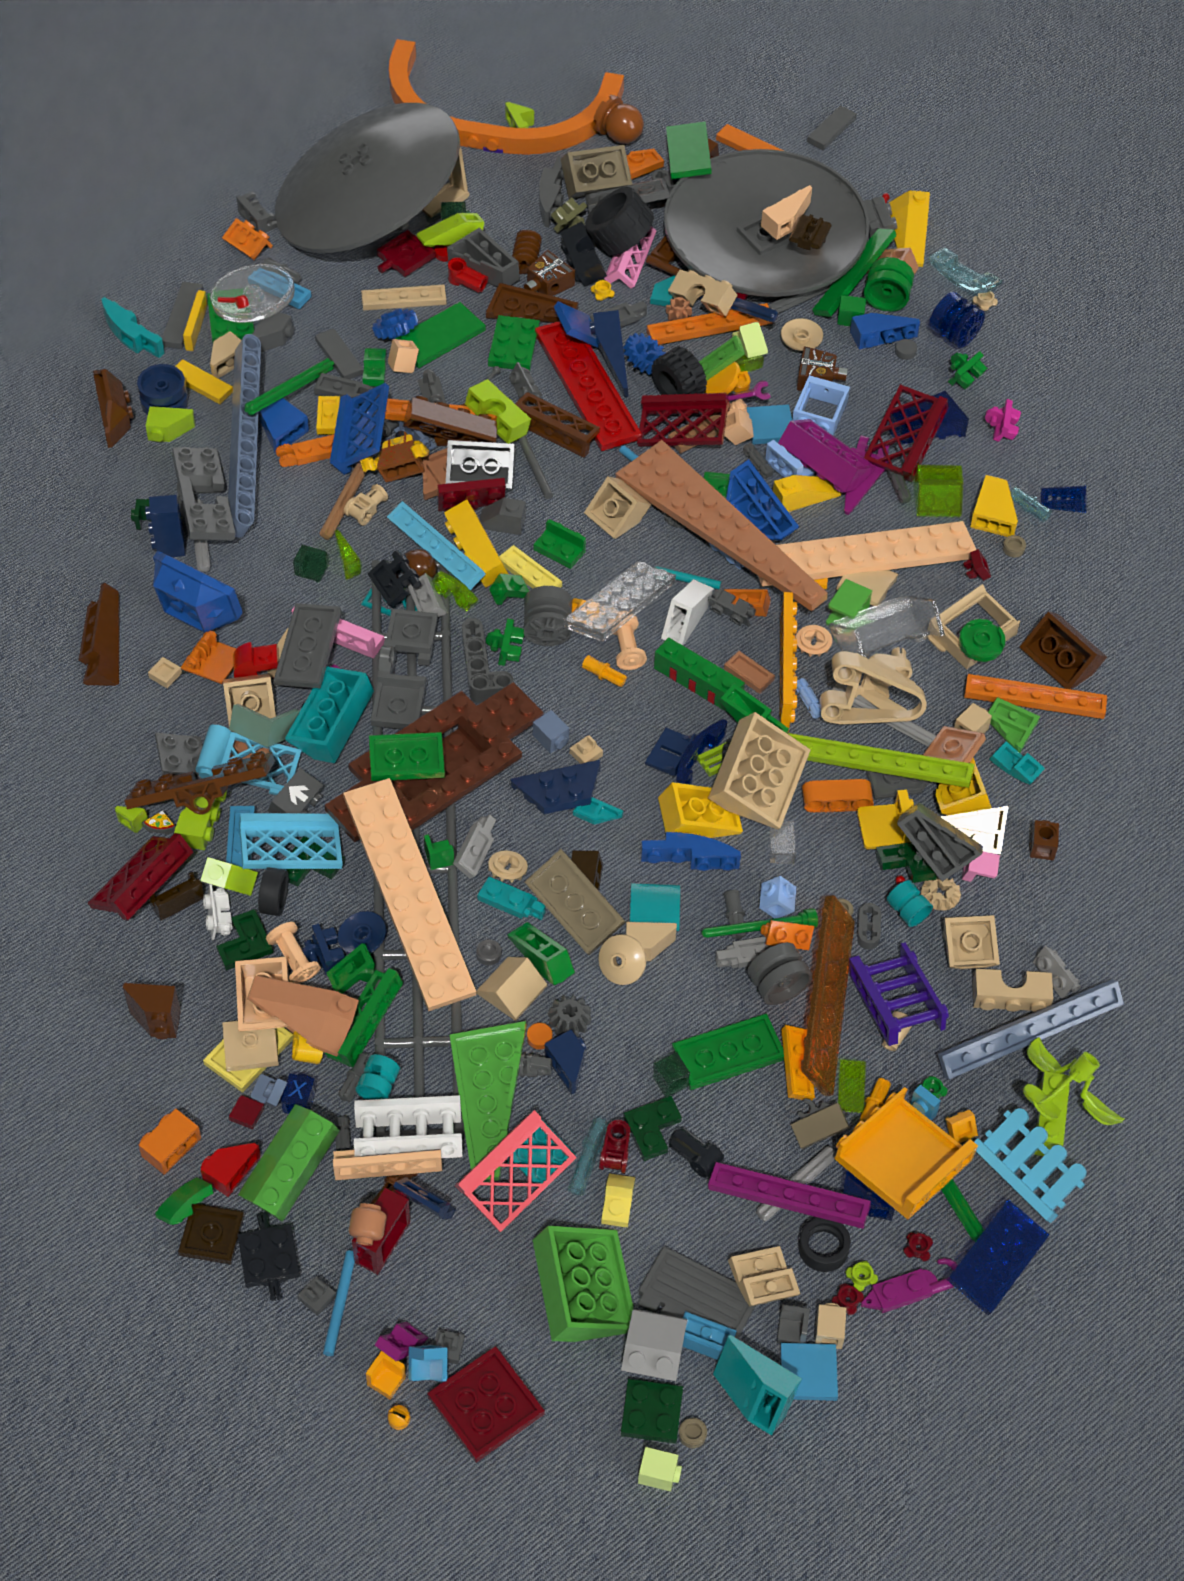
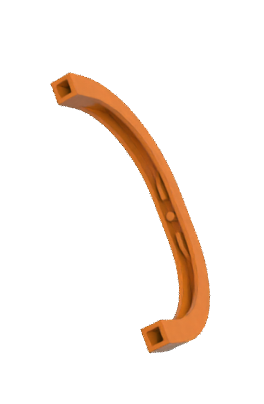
M397 39L390 56V92L395 104H426L418 97L409 82V76L416 59V42ZM605 72L599 92L587 108L568 120L549 126L512 128L467 121L451 116L450 118L458 129L460 146L482 150L483 147H487L491 151L501 149L503 153L530 155L555 152L575 146L598 133L593 128L596 125V120H594L596 110L602 101L607 102L610 99L609 95H616L622 98L624 75Z

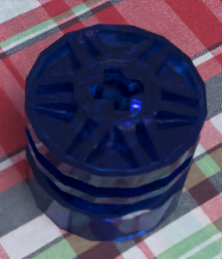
M953 291L944 296L937 304L930 317L929 327L940 336H946L947 341L953 343L956 347L963 348L980 331L984 323L985 311L973 303H968L966 298Z

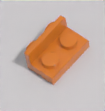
M237 218L222 237L224 241L252 260L256 259L264 246L270 249L273 246L268 241L270 237L262 230L257 232L247 220L242 222Z

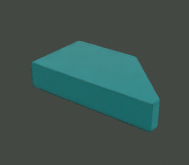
M675 275L654 285L650 304L670 305V299H673V296L668 290L676 277Z
M593 797L590 805L577 806L573 810V816L594 825L622 818L624 813L623 810Z

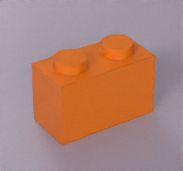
M175 1108L170 1114L163 1116L159 1125L152 1132H148L142 1137L138 1145L141 1156L165 1175L201 1139L199 1126Z

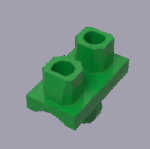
M979 351L969 361H967L968 355L965 353L963 355L961 353L952 355L950 367L952 370L957 369V371L948 382L952 386L958 383L966 390L975 381L968 373L969 371L978 379L988 369L981 361L984 355Z
M507 618L504 635L501 634V630L495 629L494 632H490L486 636V643L491 647L492 651H497L498 648H501L498 665L505 666L506 660L519 662L522 647L511 645L510 642L522 644L524 629L513 626V619Z

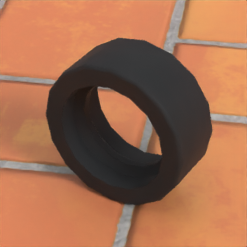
M270 867L265 869L258 898V909L261 914L274 916L282 914L288 892L289 877L287 870Z
M815 1218L802 1229L798 1246L800 1257L813 1270L820 1272L834 1271L840 1268L848 1258L851 1245L850 1234L842 1223ZM817 1232L831 1233L840 1241V1251L833 1257L825 1258L818 1256L809 1247L810 1237Z

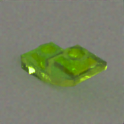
M439 571L432 580L433 586L439 594H442L445 599L453 594L457 605L466 612L472 609L479 600L469 588L447 573Z

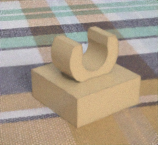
M589 735L571 746L570 754L581 764L598 760L603 756V750Z

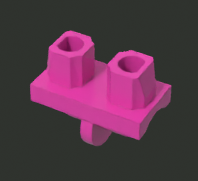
M1006 399L1003 408L999 409L994 406L985 413V420L991 426H995L993 440L998 442L1002 437L1013 440L1018 434L1019 427L1015 426V424L1019 421L1021 411L1012 408L1013 401L1010 399Z

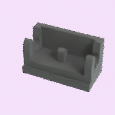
M254 192L236 197L239 214L255 227V231L262 230L266 233L277 228V221L273 220L275 218L274 214H268L257 199L249 202V199L256 197Z

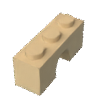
M679 270L668 290L673 298L681 297L686 301L689 300L690 306L694 305L698 297L704 295L701 302L708 311L725 317L737 297L736 292L732 289L733 286L725 280L721 282L716 281L708 275L703 277L692 270L688 272Z
M976 969L972 981L973 1008H981L983 1010L1006 1009L1012 1012L1019 1010L1037 1012L1049 1007L1053 1002L1052 973L1026 971L1023 986L1011 988L1003 982L1001 970Z

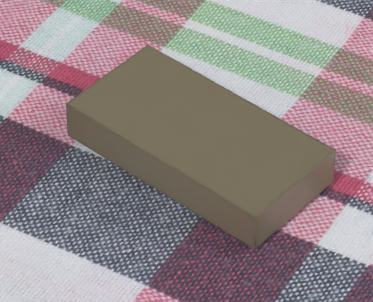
M839 1103L791 1124L801 1149H805L850 1128Z

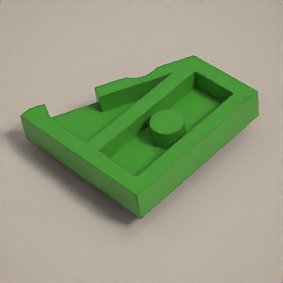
M998 697L988 712L992 715L990 724L1011 746L1021 753L1038 724L1040 716Z

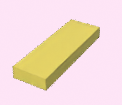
M514 545L499 556L505 568L514 575L522 576L525 583L532 589L540 586L562 587L560 579Z

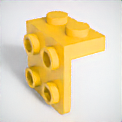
M897 790L895 804L858 808L857 816L865 849L870 850L881 846L911 842L897 824L899 816L914 806L913 799H909L907 790Z

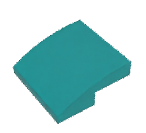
M631 883L630 922L677 923L676 931H679L680 885Z

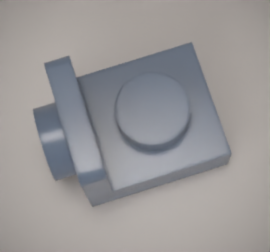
M261 1074L250 1098L274 1108L277 1106L287 1082L279 1078L274 1080Z

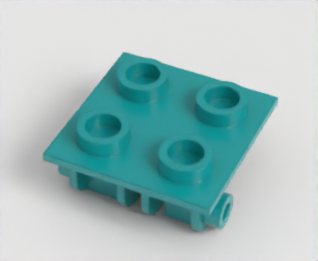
M539 1127L532 1134V1145L546 1146L547 1135ZM550 1128V1130L565 1144V1142ZM528 1139L521 1145H528ZM551 1140V1146H556L555 1143ZM565 1144V1146H566L574 1155H576V1154ZM517 1148L513 1152V1164H528V1149ZM532 1149V1164L546 1165V1149ZM550 1150V1165H561L568 1158L561 1150ZM518 1167L527 1176L528 1168ZM532 1168L531 1181L535 1184H542L546 1180V1168ZM550 1168V1175H551L557 1168Z

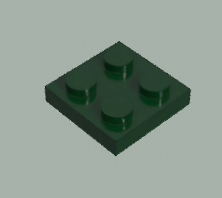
M628 1379L621 1436L676 1444L683 1386Z

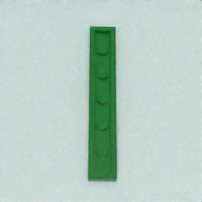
M877 229L868 240L865 250L857 263L832 284L812 309L814 315L828 317L833 315L840 306L841 296H848L872 264L896 237L897 234L894 229Z

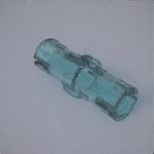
M1017 486L1011 490L1012 500L1021 505L1025 512H1031L1043 522L1050 517L1052 510L1037 501V497L1028 495ZM1024 499L1036 506L1037 509L1026 503Z

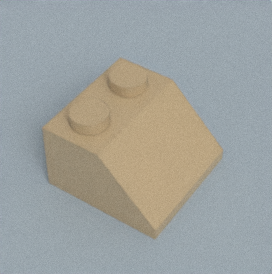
M607 476L584 513L616 539L637 525L651 504L623 480Z
M270 673L223 679L229 727L233 705L240 704L270 719L276 717Z

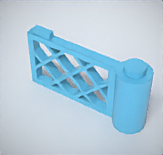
M210 725L195 770L201 778L213 776L212 768L214 766L225 764L229 759L235 757L242 758L250 753H256L255 751L262 747L267 748L273 753L274 759L280 768L271 773L268 772L265 777L242 783L269 789V794L277 795L284 786L276 784L272 778L284 773L288 782L296 772L301 750L281 744L265 747L237 733L231 732L224 726ZM235 740L245 743L248 749L237 754L233 748ZM285 753L294 755L293 762L285 766L279 759V756Z

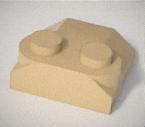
M994 915L955 917L943 920V938L946 941L949 968L977 969L998 966L1000 964Z

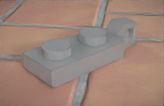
M490 814L482 816L479 821L474 822L453 862L468 878H473L477 875L493 843L494 838L492 837L491 830L496 819Z
M766 937L735 941L732 945L727 946L726 950L716 951L715 960L717 967H727L730 965L732 968L748 967L759 954L773 946L766 945Z

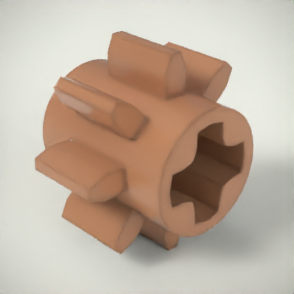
M681 297L670 299V305H666L668 320L683 319L691 316L692 307H690V301H686Z

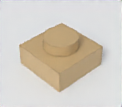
M164 657L148 672L150 679L165 688H168L182 674L181 667Z

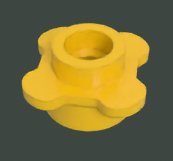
M606 280L597 281L591 287V292H594L596 300L601 301L608 297L612 298L615 295V292L611 290V284Z

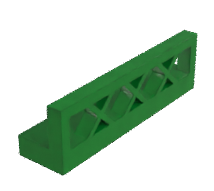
M390 968L385 973L375 970L358 998L359 1001L352 1022L354 1026L350 1032L348 1031L342 1046L337 1052L338 1056L325 1053L327 1058L353 1068L359 1054L364 1050L403 984L397 971ZM379 979H380L381 981L379 982L378 986H377L376 989L374 990V987L376 986L377 982H378Z

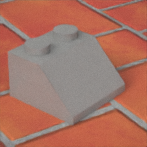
M633 1309L621 1371L676 1381L687 1319Z

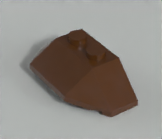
M107 369L94 370L93 376L107 446L112 448L131 428L129 419H133L132 408L126 405V403H130L128 390L123 391L122 382Z

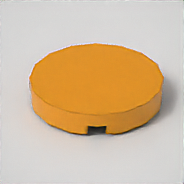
M733 362L707 380L706 391L704 392L729 394L738 384V374L741 372L739 364Z

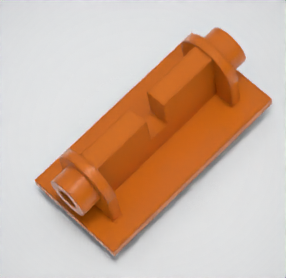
M771 920L770 923H766V925L761 927V934L767 938L766 945L775 946L782 943H793L797 949L809 950L814 931V926Z

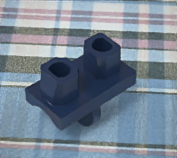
M318 923L312 925L314 933L312 935L313 944L311 940H306L302 951L308 961L319 962V957L323 971L327 975L326 973L345 956L342 947L328 949V945L337 943V934L334 927L321 929Z

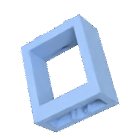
M809 375L793 411L792 421L811 419L834 436L848 403L850 387ZM809 398L838 405L833 418L829 419L804 412Z

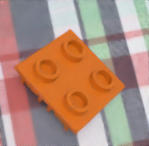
M210 630L205 632L200 641L197 642L190 655L187 656L182 664L181 669L222 684L223 679H226L233 669V654L236 648L217 642L216 633Z

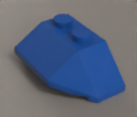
M749 459L730 472L726 499L770 540H782L799 528L798 524Z

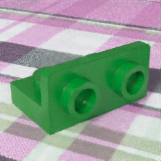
M548 519L546 521V530L533 544V550L572 569L586 552V538L580 533L564 527L561 523Z

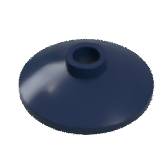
M362 911L349 916L340 926L338 943L347 954L351 953L362 943L366 945L369 953H372L385 939V922L374 912Z

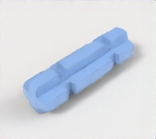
M801 678L797 680L796 691L801 693L799 696L807 709L810 710L811 716L814 719L822 717L820 703H818L819 700L811 687H808L809 684L806 679Z

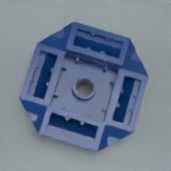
M160 551L155 553L153 556L155 562L153 587L165 613L204 633L234 622L242 615L243 611L234 588Z

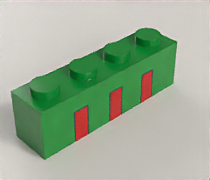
M669 637L655 651V670L727 713L729 712L720 702V698L734 683L744 690V681Z

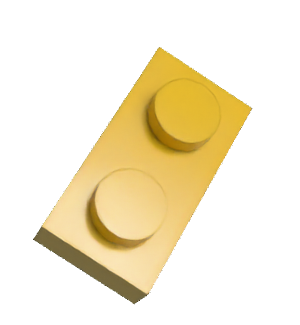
M318 396L317 434L335 433L340 396Z

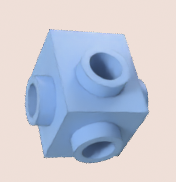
M782 876L774 877L761 883L759 908L774 919L793 913L795 911L796 886Z

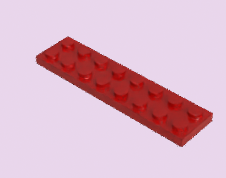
M560 321L535 328L538 341L584 420L600 427V432L594 437L600 450L604 451L637 441L642 433L591 345L567 335Z

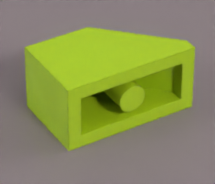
M150 406L145 425L148 441L171 442L195 428L193 409Z
M207 857L200 881L251 896L258 872Z

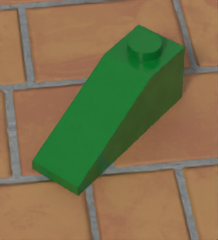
M527 922L507 934L511 942L524 957L530 960L539 974L554 986L565 981L566 978L575 973L567 949Z

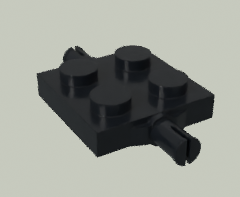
M262 1212L264 1222L262 1221L261 1213L256 1215L259 1229L237 1234L246 1288L259 1285L268 1286L270 1300L276 1301L274 1291L276 1292L277 1300L282 1298L279 1284L288 1279L300 1277L291 1223L276 1227L269 1226L268 1213Z

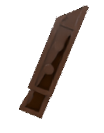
M102 583L98 601H91L87 607L78 661L85 665L88 664L83 679L85 685L116 686L119 684V592L108 584Z

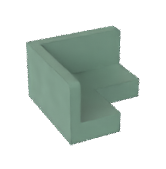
M235 704L233 705L229 730L265 747H269L286 740L285 737L300 711L293 709L270 719L247 707Z

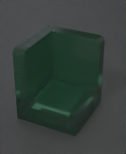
M302 544L293 560L295 575L320 582L329 566L327 552Z

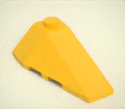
M909 190L889 202L892 210V215L890 216L891 218L895 217L897 222V229H895L897 235L894 240L896 249L911 248L918 266L923 267L930 192Z
M974 758L970 761V763L974 764V772L969 788L939 783L935 795L942 814L955 815L992 809Z

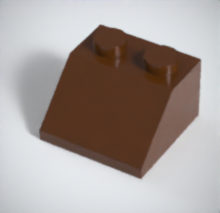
M124 983L123 990L129 1013L151 1037L157 1039L176 1038L181 1010L175 986Z

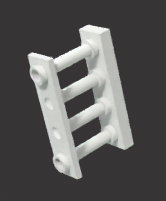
M460 1095L355 1100L356 1128L363 1127V1138L354 1139L355 1157L441 1150V1158L462 1157L461 1133H453V1123H461ZM443 1123V1134L427 1135V1124ZM400 1125H416V1136H400ZM390 1126V1137L374 1138V1127Z

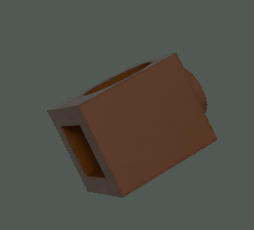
M1035 820L1031 832V858L1054 861L1058 849L1059 823L1048 820Z

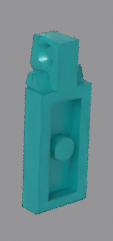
M492 877L487 878L477 895L479 901L520 919L523 917L528 918L530 915L542 920L546 914V906L539 902L538 898Z

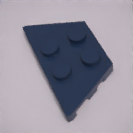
M600 760L511 778V787L514 790H520L524 794V798L528 802L535 804L537 809L543 814L590 805L593 790L597 783V775L600 772Z

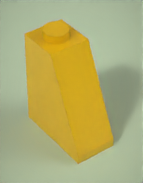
M985 475L970 527L1005 537L1015 535L1018 520L1008 481Z

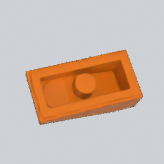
M724 589L736 596L732 604L735 605L740 598L753 605V608L756 609L754 616H767L770 605V596L767 589Z

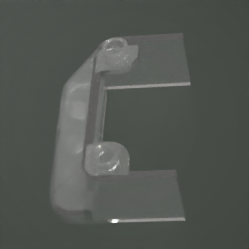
M915 596L898 597L860 611L855 619L844 617L829 624L831 634L841 651L858 653L866 658H869L870 653L905 639L921 642L926 640L930 634L936 636L945 635L936 600Z

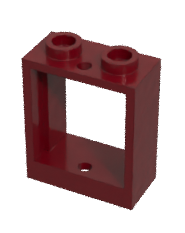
M384 1188L374 1204L380 1206L381 1211L387 1217L383 1238L373 1241L372 1246L357 1244V1238L352 1239L355 1264L377 1275L410 1224L409 1199L398 1190L391 1191L387 1188Z

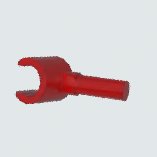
M245 295L231 298L218 297V302H236L237 309L249 306Z

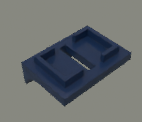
M665 728L645 761V765L675 777L695 744L696 734L688 736ZM661 748H664V749H666V750H669V751H671V752H673V753H676V754H678V755H681V756H677V755L672 754V753H670V752H667V751H665V750H663V749H661Z

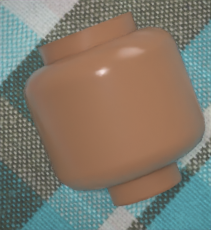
M361 1203L358 1208H354L351 1212L348 1233L352 1237L357 1238V1244L372 1246L373 1241L381 1240L384 1236L386 1214L381 1211V1207L378 1205Z

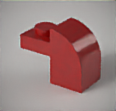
M248 642L239 646L233 654L234 678L260 675V671L276 669L279 663L277 644L253 647L252 643Z

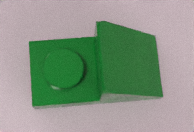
M362 943L326 974L334 991L343 994L359 980L368 983L374 973L375 964L366 945Z

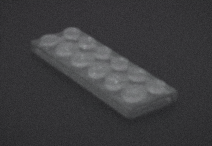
M637 561L563 619V627L603 642L675 583L676 575L664 569H658L644 562Z

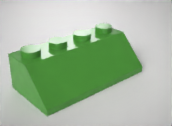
M295 1104L238 1196L283 1222L340 1130L332 1122L312 1110Z

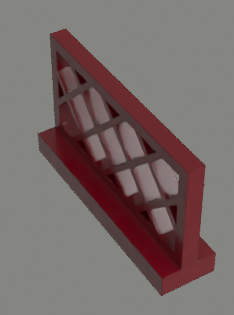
M900 384L864 458L875 466L904 476V480L913 482L949 408L948 399L942 396L936 398ZM903 392L911 395L913 401L901 405L899 398ZM925 401L933 403L931 409L921 412L918 405ZM915 405L919 414L907 418L904 409ZM901 411L904 419L892 424L891 415ZM921 418L922 427L912 431L909 422ZM906 424L909 433L897 436L894 428ZM892 429L895 438L883 442L881 438L882 433ZM912 437L914 442L912 447L903 450L900 441ZM897 442L900 451L888 455L885 446ZM883 448L885 457L880 459L871 457L873 451ZM903 456L905 462L902 468L892 465L891 459Z
M727 393L642 395L641 404L643 408L639 427L642 435L637 439L638 447L654 446L661 440L668 446L723 444L727 413L731 407ZM713 413H721V416L715 421L709 417ZM671 414L680 415L672 423L667 419ZM691 414L701 415L693 422L688 418ZM648 415L659 416L651 423L647 420ZM706 419L710 425L700 430L697 425ZM664 420L668 426L659 432L655 427ZM685 420L689 425L680 431L676 426ZM714 428L719 432L718 437H708L706 435ZM672 429L677 433L673 438L664 437ZM692 429H695L698 432V434L693 438H687L685 436ZM652 430L656 433L651 439H644V435Z
M174 833L170 838L152 836L88 902V905L92 909L118 913L123 920H129L193 853V850L181 834Z

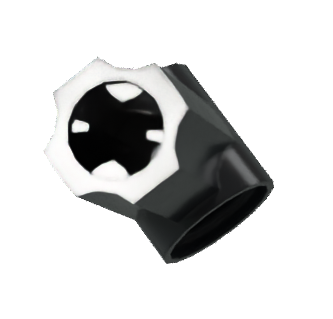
M684 1127L679 1129L669 1142V1147L689 1161L694 1172L703 1178H707L712 1173L716 1162L721 1163L724 1159L723 1153L717 1146L709 1142L705 1144Z

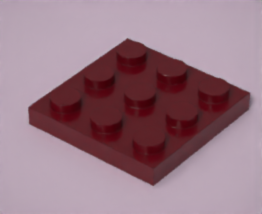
M496 1346L427 1393L428 1399L476 1463L545 1415V1410Z

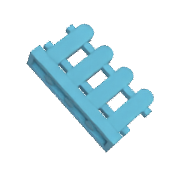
M1018 1108L1011 1113L1007 1110L1003 1114L1007 1119L994 1132L988 1130L985 1133L988 1137L985 1142L978 1138L974 1141L978 1145L976 1152L1046 1221L1052 1223L1058 1217L1054 1209L1057 1206L1063 1209L1066 1205L1063 1200L1076 1186L1080 1189L1085 1186L1082 1180L1086 1177V1168L1081 1164H1073L1068 1168L1063 1163L1067 1158V1150L1061 1145H1055L1049 1150L1044 1145L1048 1139V1132L1043 1127H1035L1030 1132L1024 1126L1029 1120L1027 1111ZM1020 1130L1026 1137L1011 1151L1006 1144ZM1039 1149L1044 1156L1030 1169L1025 1162ZM1000 1150L1007 1156L1003 1161L996 1155ZM1058 1167L1064 1174L1049 1188L1044 1181ZM1019 1169L1026 1174L1022 1179L1016 1174ZM1038 1187L1045 1193L1041 1198L1034 1192Z

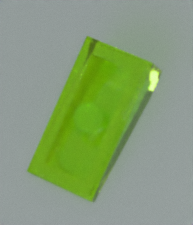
M338 529L335 530L338 554L344 576L348 580L361 574L360 559Z
M839 1061L838 1103L845 1112L863 1113L866 1061Z

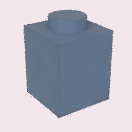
M550 710L533 722L532 735L551 754L555 750L566 746L569 741V727Z

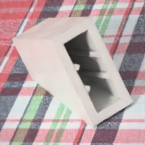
M693 579L671 600L661 639L666 640L669 637L684 645L708 609V596H712L714 588Z

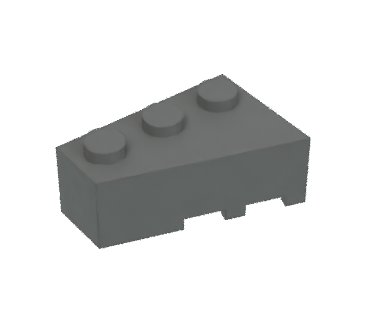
M481 228L474 230L447 247L448 262L455 257L464 259L466 266L488 276V283L498 287L499 283L512 285L520 280L519 262Z
M920 802L899 816L897 824L942 882L983 853V845Z

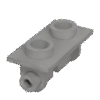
M1044 946L1033 963L1040 972L1052 973L1053 988L1061 999H1064L1070 990L1074 993L1081 988L1079 985L1080 980L1076 979L1069 969L1065 970L1066 965L1058 956L1056 950Z

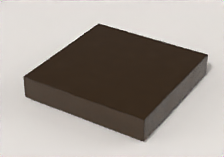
M192 1204L193 1214L188 1216L178 1250L179 1256L232 1265L238 1243L237 1234H240L245 1218L244 1212Z

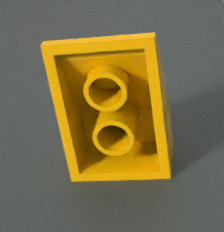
M672 782L658 797L665 832L689 833L715 838L741 834L743 829L739 815L725 810L708 798L712 789L710 787Z

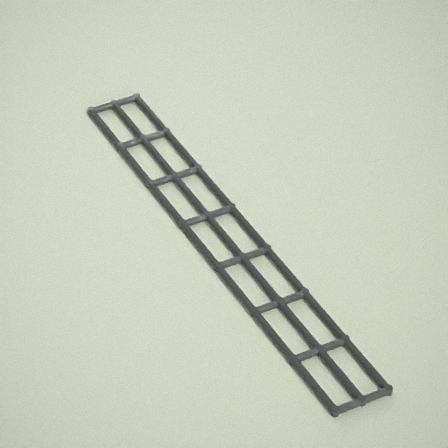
M373 560L371 563L372 569L378 563H380V561ZM435 560L437 569H440V595L448 612L441 616V631H436L434 641L441 640L443 702L452 697L449 572ZM372 582V632L384 636L386 640L387 633H381V594ZM409 591V594L406 596V610L415 611V603ZM380 650L374 659L372 658V687L374 689L372 694V710L378 684ZM407 653V676H417L416 654ZM422 706L421 715H425L437 706ZM373 726V735H382V727ZM453 727L444 732V738L453 732ZM455 802L446 808V838L449 841V845L453 846L454 860L457 856ZM418 826L411 832L420 851V828ZM425 864L429 874L447 873L449 925L459 947L457 867L451 865L430 870L429 864ZM374 876V913L378 914L384 921V898ZM383 941L374 951V972L378 970L384 973V960H406L405 951L384 950ZM412 972L413 1038L385 1039L384 1015L375 1030L374 1042L375 1054L385 1056V1049L413 1048L414 1098L425 1097L424 1047L451 1046L450 1036L423 1037V997ZM379 979V981L377 982L376 986L374 987V990L376 989V987L378 986L379 982L381 981L380 979ZM461 1001L451 1004L452 1034L462 1032ZM452 1054L453 1096H459ZM461 1111V1123H454L453 1133H461L463 1140L465 1130ZM416 1125L415 1130H400V1136H416ZM386 1126L375 1127V1137H390V1131H386ZM427 1129V1135L443 1134V1129Z

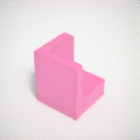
M983 851L982 855L963 867L962 880L971 882L976 875L996 878L1000 855Z

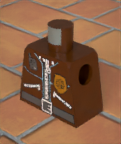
M547 250L528 267L527 283L524 284V289L554 296L575 286V270Z
M804 346L797 390H803L809 375L831 382L833 380L846 381L848 368L835 367L837 359L835 354Z

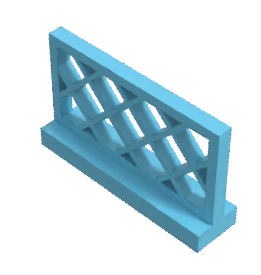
M240 813L238 830L241 841L243 869H266L267 867L277 869H342L339 825L329 814ZM303 836H305V837H308L309 840H307V841L303 844L302 842H300V841H299L298 839H296L295 837H303ZM246 837H259L260 839L256 843H252ZM271 837H284L285 839L277 843ZM320 837H333L334 839L330 843H326ZM265 842L273 847L268 853L259 848ZM289 842L298 847L293 853L284 848ZM314 842L322 847L318 853L309 848ZM279 851L287 858L276 860L272 856ZM328 851L336 857V860H326L322 856ZM252 852L262 857L259 860H248V856ZM305 852L311 858L309 860H301L297 856Z

